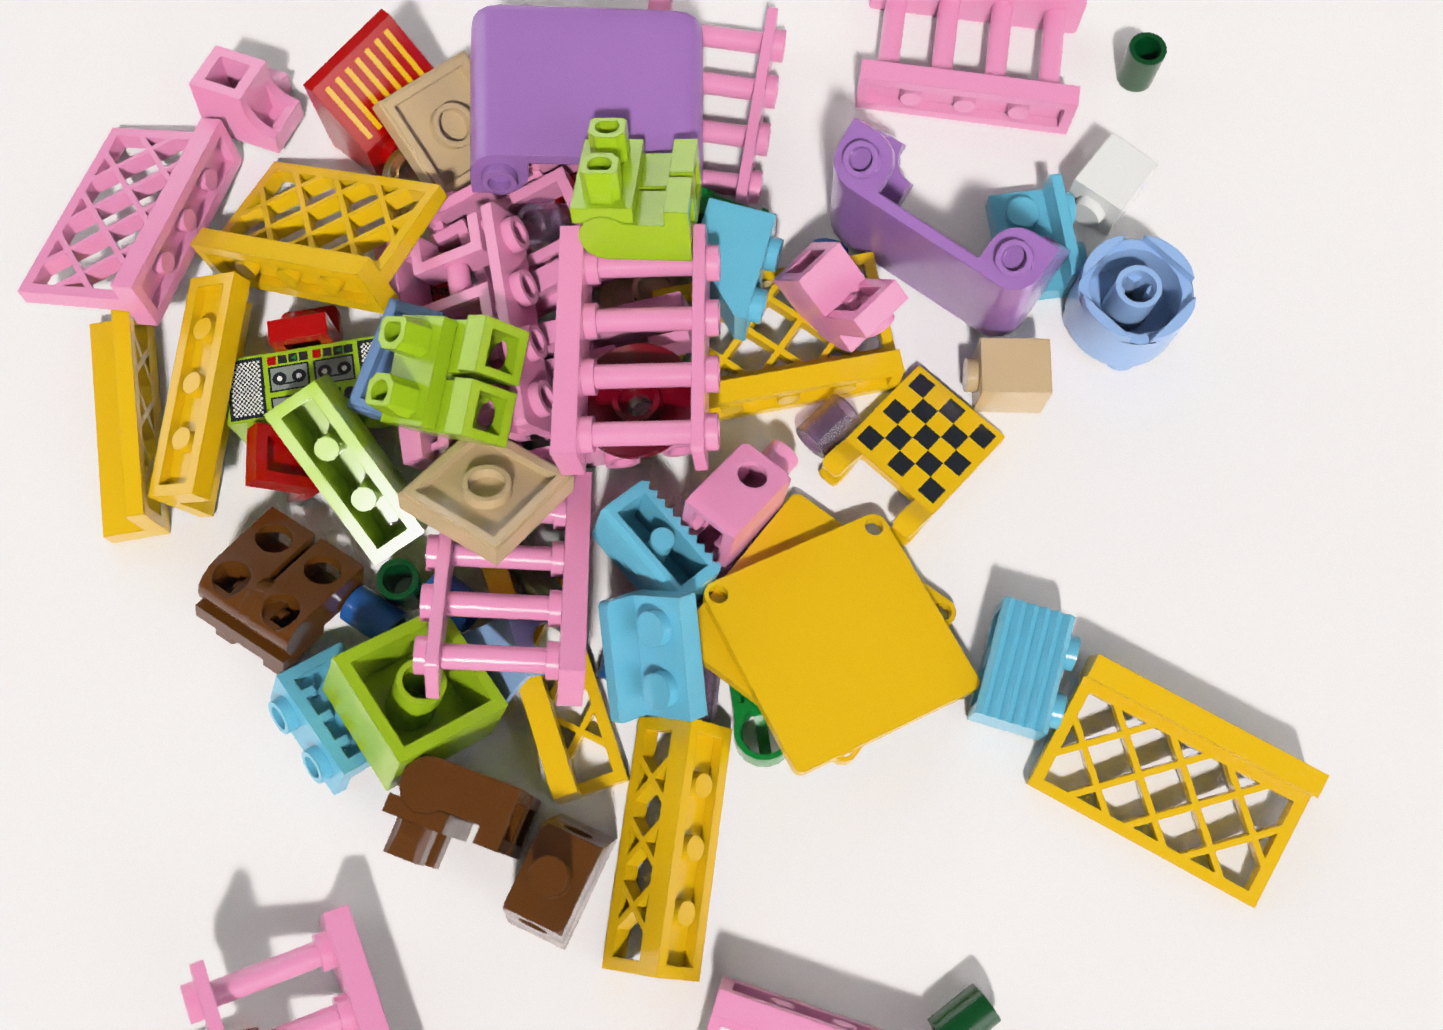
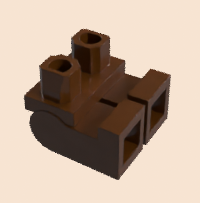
M272 506L208 566L198 586V594L202 599L195 605L196 616L214 627L216 634L230 644L238 643L261 658L263 665L278 675L295 666L303 658L304 652L324 634V625L341 611L351 593L363 585L365 565L323 538H320L315 543V533ZM279 532L291 539L292 543L289 547L279 541ZM326 563L335 566L339 570L340 576L338 578L326 571Z
M425 756L417 758L408 764L401 774L399 783L400 796L389 792L383 806V812L397 817L383 852L416 865H425L433 869H439L451 838L466 842L473 824H476L479 828L473 840L474 844L519 859L541 800L519 787L439 757Z

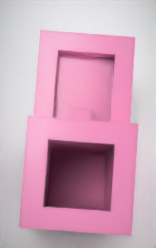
M812 242L773 279L798 314L817 330L818 334L836 347L851 353L866 338L874 337L887 329L894 321L895 316L893 313L908 299L895 279L865 278L840 242Z

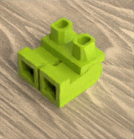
M591 119L588 128V139L584 140L570 204L572 223H580L579 240L581 245L590 254L605 259L693 261V224H697L702 192L698 138L674 139L672 153H645L644 139H629L627 119Z
M403 314L402 317L385 316L381 322L378 341L381 348L395 353L390 374L375 373L369 380L365 402L367 405L382 412L380 422L401 426L432 436L506 448L517 394L490 384L519 386L530 332L488 315H468L467 320H453L445 316ZM504 341L507 346L505 363L499 370L491 368L489 366L491 352L497 344ZM492 401L495 409L493 422L486 431L478 430V413L485 403Z

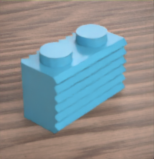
M641 480L599 512L600 515L591 536L637 590L695 593L697 602L703 597L706 586L714 581L721 571V562H713V553H706L705 544L697 543V535L689 534V526L681 525V517L673 516V508L665 507V499L657 498L658 490L649 489L650 481Z
M1004 596L993 612L978 672L980 685L973 693L967 713V720L1036 741L1046 736L1049 728L1057 730L1063 719L1067 703V695L1058 692L1063 670L1072 671L1080 650L1081 637L1072 634L1076 617L1072 614H1063L1048 607H1040L1037 604L1027 603L1024 600H1016L1013 597Z

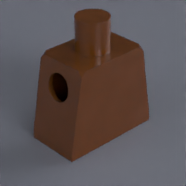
M563 813L546 819L541 825L502 907L508 923L566 950L617 839Z

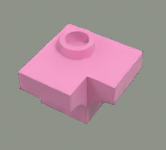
M215 45L189 82L201 118L221 119L231 138L279 154L304 116L300 100L289 95L292 86L287 73L269 68L265 60Z

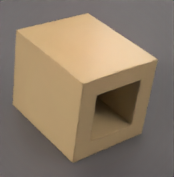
M981 337L972 358H965L963 364V391L972 392V409L975 412L1041 413L1053 393L1050 339Z

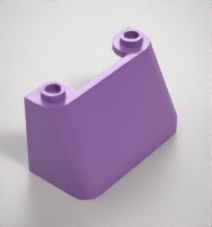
M503 4L486 6L478 10L473 16L470 53V177L472 192L505 195L522 188L528 181L529 164L579 165L584 140L588 139L590 120L594 118L627 119L629 139H644L645 153H672L674 139L698 138L701 180L703 184V32L701 24L695 17L685 12L670 10Z
M854 117L834 154L830 224L834 234L842 242L861 254L873 252L877 265L980 333L988 336H1004L1015 331L1023 323L1071 251L1047 235L1041 237L1037 233L1025 228H1008L999 232L989 242L981 256L977 257L901 207L914 186L904 176L901 169V154L906 145L885 131Z

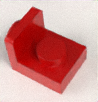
M334 305L286 312L282 315L281 319L267 321L269 344L276 352L343 341L341 316L339 310Z
M256 422L247 429L245 486L287 492V501L301 504L320 493L270 424Z

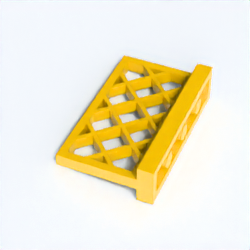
M274 161L224 228L220 231L202 227L190 245L215 274L235 271L251 281V288L384 314L389 299L398 298L389 282L447 199V195L440 184ZM284 182L295 183V187L274 196ZM336 189V193L311 204V198L327 190ZM371 195L378 196V199L352 211V204ZM414 201L418 202L413 210L397 218L394 217V211ZM300 204L301 210L277 221L276 215ZM341 210V217L317 228V221ZM384 217V224L362 235H358V228ZM265 222L264 228L245 235L251 227ZM305 228L306 234L290 242L281 241L282 238ZM347 234V242L331 250L321 248V246ZM390 241L378 261L363 255Z
M873 252L850 255L859 270L863 271L865 278L879 279ZM786 267L777 268L775 273L766 271L761 288H771L765 311L769 307L794 324L780 344L777 345L753 329L756 323H750L746 338L772 354L762 369L746 371L730 361L744 342L742 340L733 339L723 355L709 347V355H719L720 373L723 369L731 373L730 375L720 376L719 393H709V413H719V420L724 421L894 390L900 384L905 370L900 349H895L891 327L889 326L878 334L880 348L865 351L855 349L852 353L844 351L818 334V331L804 320L797 311L775 298L780 289L773 279ZM692 283L651 290L652 298L680 291L685 300L692 303ZM801 328L827 344L818 359L802 361L786 350ZM834 350L843 354L830 357ZM682 354V355H678V356H679L681 359H683V357H684L686 354ZM779 359L786 363V365L775 366Z
M1089 655L1078 675L1080 679L1066 704L1061 724L1057 730L1053 729L1026 784L1255 909L1310 798H1319L1329 775L1103 655ZM1089 694L1110 705L1118 728L1117 731L1085 740L1078 714ZM1123 712L1142 723L1127 727ZM1072 727L1076 742L1062 746ZM1154 728L1166 735L1174 760L1141 769L1130 735ZM1121 738L1132 772L1099 781L1088 747ZM1179 742L1199 753L1184 757ZM1077 750L1080 751L1090 782L1089 785L1065 791L1044 780L1056 756ZM1212 759L1222 765L1230 790L1198 799L1187 765ZM1177 768L1188 802L1155 811L1144 777ZM1236 773L1255 783L1241 787ZM1135 780L1146 814L1119 821L1110 816L1102 790ZM1268 789L1288 800L1277 824L1255 830L1244 798L1245 795ZM1093 792L1098 809L1077 797ZM1233 799L1244 833L1212 842L1201 808ZM1191 811L1202 845L1176 852L1167 847L1158 820ZM1149 823L1154 839L1133 827ZM1270 836L1262 851L1259 839ZM1248 842L1255 867L1245 887L1242 888L1224 878L1215 851ZM1206 855L1210 870L1191 860V858Z

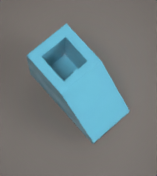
M709 198L701 224L706 223L709 245L719 244L721 258L720 281H710V299H719L720 316L733 338L745 341L750 323L761 324L769 290L761 288L766 271L776 272L784 239L775 237L777 214Z

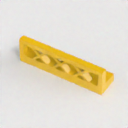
M235 271L195 277L190 280L148 492V498L198 517L214 516L230 429L227 423V406L236 358L243 357L252 304L247 302L251 281Z
M111 310V321L90 324L103 538L111 543L171 534L169 505L148 498L162 426L155 326L137 324L129 311Z
M482 568L489 593L519 594L517 587L519 583L512 574L511 569ZM555 577L562 588V578ZM548 625L537 626L533 635L536 647L539 645ZM587 648L584 690L588 692L591 705L580 726L557 715L554 703L557 699L558 680L555 681L550 691L545 675L530 677L519 689L552 798L559 805L629 781ZM594 717H596L602 738L587 731ZM561 727L575 733L569 748L567 747ZM583 738L606 748L613 772L581 783L578 782L572 760Z
M639 717L602 961L603 969L653 978L700 982L732 729L699 719L689 722L662 717ZM658 733H671L668 757L659 766L655 760ZM657 794L662 803L660 818L650 829L646 821L647 806ZM648 858L652 865L651 881L645 890L641 892L637 884L638 869L642 862ZM637 922L643 932L639 960L626 958L629 931Z

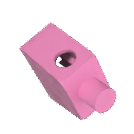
M772 440L762 452H759L750 444H741L685 500L681 525L689 526V534L697 535V543L705 544L706 553H713V562H721V571L717 575L718 579L726 576L782 507L791 482L789 473L797 466L798 458L789 446L779 440Z

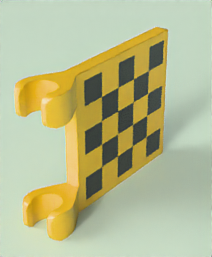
M918 365L844 441L834 447L824 457L819 475L829 485L837 486L860 459L865 461L911 501L895 518L891 527L899 544L904 547L912 541L932 516L1003 442L1005 436Z

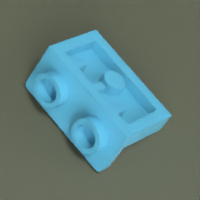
M1049 174L1043 189L989 195L985 209L992 239L999 232L1008 228H1025L1037 233L1041 237L1047 235L1071 251L1038 300L1067 297L1079 273L1081 274L1080 271L1087 260V252L1084 243L1076 241L1073 228L1076 219L1075 199L1071 191H1065L1062 174Z
M640 589L600 601L598 610L611 720L617 723H626L649 715L692 722L707 716L695 593Z
M341 642L276 675L270 702L268 703L270 715L279 730L286 735L292 733L303 749L301 753L302 761L309 775L318 784L325 782L334 795L347 789L353 776L370 767V764L322 690L332 657L346 651Z

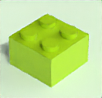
M420 616L332 657L322 688L386 791L399 785L401 774L407 765L415 759L433 756L445 760L491 735L508 707V703L486 671L443 669L440 698H426L425 675L413 674L416 635L427 636L429 622L420 621ZM448 616L446 643L468 644L450 616Z

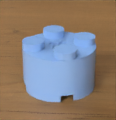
M1126 235L1104 241L1091 252L1080 271L1081 274L1079 273L1068 293L1062 317L1064 326L1075 343L1086 354L1095 360L1107 364L1113 370H1129L1133 366L1147 363L1158 357L1188 321L1195 308L1196 297L1194 298L1192 284L1195 276L1192 266L1177 248L1158 237L1145 235L1143 239H1124Z

